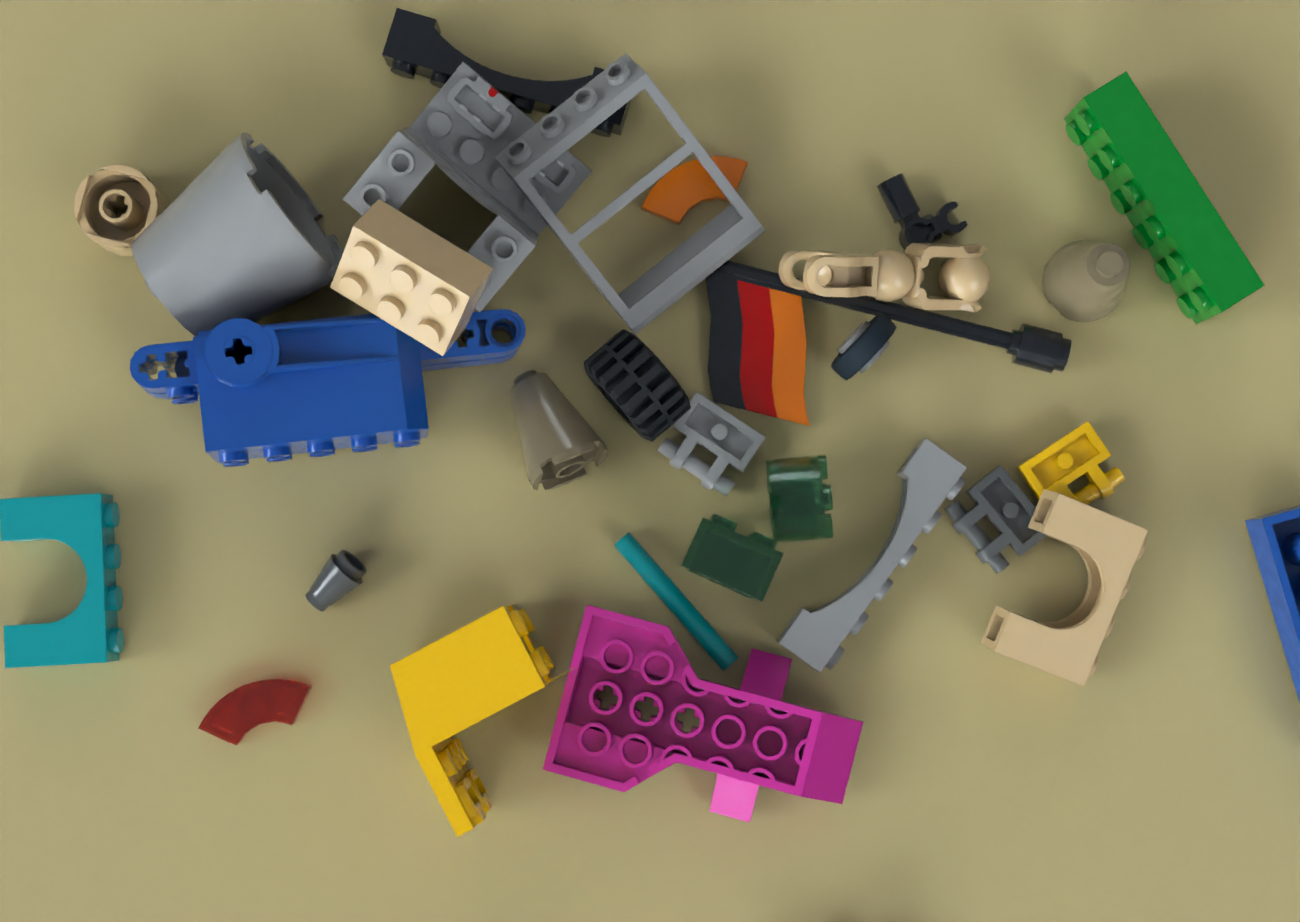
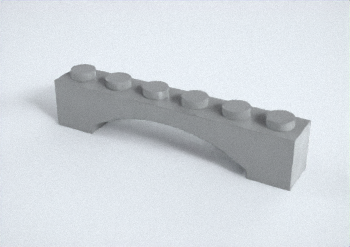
M927 438L921 440L896 474L903 479L900 507L892 531L875 561L856 583L831 602L809 612L804 608H799L776 642L816 671L821 672L824 667L831 670L845 650L840 644L850 632L855 636L867 621L869 615L864 611L873 598L879 602L892 586L893 581L888 577L897 565L904 568L917 551V547L913 543L921 531L928 534L940 519L942 514L937 509L947 497L949 500H953L966 482L961 476L967 467Z

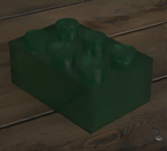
M713 514L709 520L703 517L697 524L679 567L752 600L762 602L784 554L775 550L777 541L757 532L748 534L747 537L735 532L737 523L717 514Z

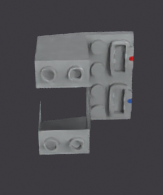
M462 62L413 124L408 128L397 131L343 200L362 216L378 199L398 210L432 167L437 164L465 192L498 215L467 252L493 268L475 307L477 311L481 312L534 249L539 234L547 226L495 159V156L507 148L511 142L517 140L537 123L469 65ZM567 150L531 178L529 182L556 215L592 170Z

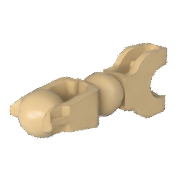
M912 243L907 246L904 254L899 250L891 248L877 251L872 255L821 250H792L783 255L778 268L782 283L794 289L807 290L810 293L823 297L873 296L877 300L884 302L902 298L906 305L924 310L977 312L983 309L977 300L987 292L991 281L990 269L981 258L988 248L978 243L968 245ZM932 257H948L941 264L938 273L939 288L945 296H927L926 290L920 288V284L925 277L922 268L928 266ZM805 259L807 261L804 267L803 279L797 280L793 276V266L799 260Z

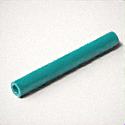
M630 532L614 544L622 556L723 671L738 659L735 652Z

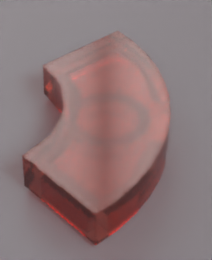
M282 678L265 679L243 685L220 699L209 710L198 729L237 746L250 730L262 723L277 721L293 725L312 686L304 682Z

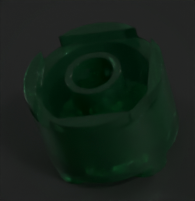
M826 455L779 458L766 461L767 490L770 501L769 512L773 541L784 543L833 538L831 513L825 514V511L833 510L831 485L822 483V480L828 479Z

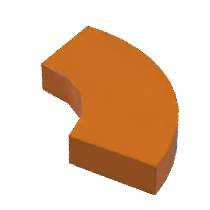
M711 156V159L737 192L748 162L732 157ZM694 159L675 167L665 174L650 190L641 210L679 225L687 212L700 203L712 200L729 202V200L700 162Z

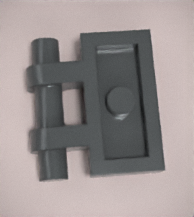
M1001 465L995 467L966 491L976 504L969 511H966L957 499L944 509L954 521L951 524L959 535L964 533L977 549L975 555L983 564L987 562L996 574L1009 566L1008 561L1000 553L1005 547L1010 545L1018 556H1022L1047 536L1028 528L1036 507ZM984 516L988 518L1000 533L992 540L986 536L976 523Z

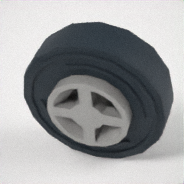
M882 313L876 315L869 323L865 320L837 349L839 354L831 364L832 369L845 380L853 377L858 371L863 373L889 346L890 342L888 340L897 328L895 324Z

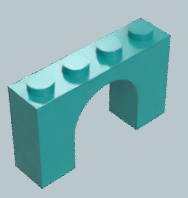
M96 493L0 499L1 541H61L74 549L80 556L87 575L84 597L79 606L67 617L52 623L4 626L5 668L119 661V653L124 649V633L121 627L118 628L117 611H120L122 608L123 595L121 587L116 586V569H119L121 565V550L119 545L115 544L114 527L119 525L120 513L118 504L113 502V495Z

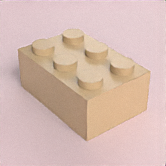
M378 199L353 225L330 288L441 356H444L467 327L493 268Z

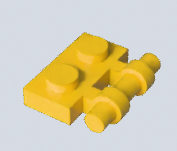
M1089 421L1082 423L1016 467L1038 501L1043 489L1088 505L1098 498L1104 500L1114 493V487L1125 481L1124 475L1117 467L1104 474L1098 464L1112 455ZM1085 474L1089 484L1075 494H1072L1067 485Z

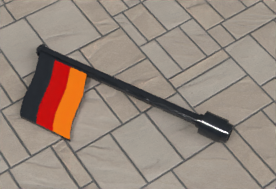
M731 261L725 262L706 277L711 313L708 373L714 402L809 427L804 398L807 338L801 297L873 316L882 313L893 321L1006 349L1007 354L1012 355L1013 364L1052 373L1053 370L1062 372L1067 364L1071 350V339L1063 338L1060 332L1025 323L1021 325L1019 331L1012 329L1011 332L893 302L880 301L869 296L823 297L810 293L807 290H798L784 285L779 277V273Z

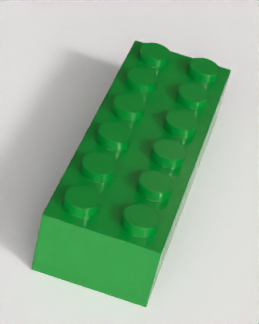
M1127 71L1083 97L1064 118L1067 123L1065 126L1066 132L1071 141L1077 146L1081 145L1089 157L1088 166L1093 175L1098 180L1103 179L1111 192L1110 200L1114 208L1120 214L1127 216L1134 227L1132 234L1138 245L1143 249H1148L1156 261L1154 268L1160 279L1166 284L1170 283L1178 296L1176 301L1181 312L1187 318H1192L1195 324H1198L1222 313L1265 286Z

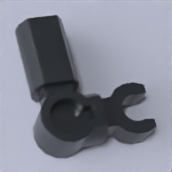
M903 173L885 180L877 186L894 223H899L902 228L899 233V242L905 250L912 243L932 244L941 240L942 233L948 236L956 235L968 225L966 221L954 225L947 220V213L958 207L957 202L945 204L939 209L935 217L932 214H928L920 218L918 215L920 208Z

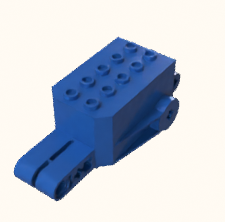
M496 309L473 312L467 327L461 333V339L463 342H466V346L458 347L456 340L445 355L441 356L373 313L259 325L249 319L233 318L221 322L212 330L198 331L197 336L193 337L192 341L153 344L141 347L130 360V372L132 378L148 394L156 398L171 399L172 404L198 402L199 395L205 452L217 463L223 464V467L248 465L249 459L263 457L267 462L291 460L292 454L308 453L310 457L335 455V449L352 448V452H368L378 450L377 446L379 444L394 443L395 448L420 445L421 438H426L429 431L422 371L509 361L516 355L525 337L526 328L523 319L512 310ZM496 330L505 331L510 336L511 342L500 343L496 341L492 336V332ZM162 365L165 370L159 371L158 379L154 380L150 375L156 374L158 371L157 367ZM170 373H176L177 377L173 378Z

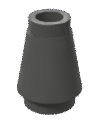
M341 550L337 555L332 554L305 596L316 609L325 611L329 606L363 583L362 577L367 572L366 568L353 554L346 550Z

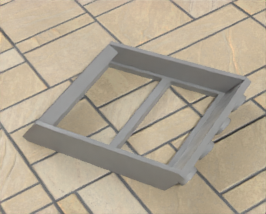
M626 53L495 156V159L612 309L634 334L638 333L765 231L761 223L648 74ZM645 90L685 144L575 232L570 234L529 180L638 93ZM693 153L731 205L621 293L617 294L578 243Z

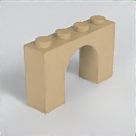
M1043 489L1028 528L1072 546L1081 555L1088 571L1086 595L1080 606L1072 614L1054 622L1032 620L996 605L980 644L994 652L1084 687L1087 678L1091 677L1096 670L1098 664L1097 654L1103 639L1107 638L1112 631L1114 625L1113 615L1119 600H1122L1128 592L1130 586L1129 576L1133 566L1145 551V537L1148 530L1060 493Z

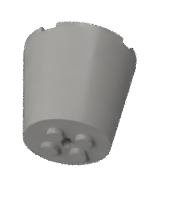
M242 133L236 137L132 243L135 261L145 278L148 289L162 302L173 317L195 337L198 331L212 330L221 322L233 318L249 319L257 322L329 285L333 281L344 252L337 237L334 234L327 237L317 221L323 215L299 182L265 145L260 143L258 146L253 147L251 144L255 141L248 133Z

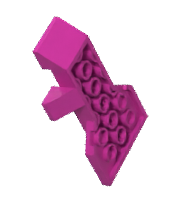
M586 605L569 670L575 669L568 672L543 770L626 792L676 762L717 773L710 812L750 822L759 786L800 797L843 804L863 721L783 701L782 697L792 662L791 658L752 648L740 689L699 678L669 626ZM606 685L613 687V694L618 696L617 704H610L609 709L603 708V700L597 698L598 691H605ZM646 696L653 698V705L659 708L658 715L652 714L650 720L643 719V711L637 709L638 702H645ZM686 708L694 709V716L700 719L699 727L693 725L691 731L683 730V722L677 720L678 713H686Z

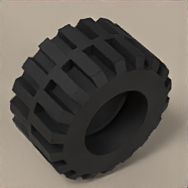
M621 329L583 362L585 371L594 385L621 417L644 439L653 442L691 409L688 396L678 381L658 357L636 335L629 331Z

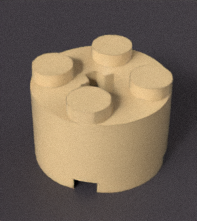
M111 164L102 167V170L92 176L88 175L80 183L75 193L73 210L81 229L90 240L114 254L134 256L132 252L133 241L169 206V200L154 182L137 169L122 164ZM119 209H127L126 213L121 214L120 217L118 216Z

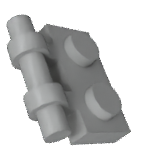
M696 391L690 400L691 409L679 418L673 428L686 435V438L679 446L666 437L657 451L671 460L669 464L680 470L682 467L702 480L700 485L709 491L714 488L727 496L735 482L724 476L722 472L728 464L743 472L766 437ZM697 443L717 456L712 466L691 454Z

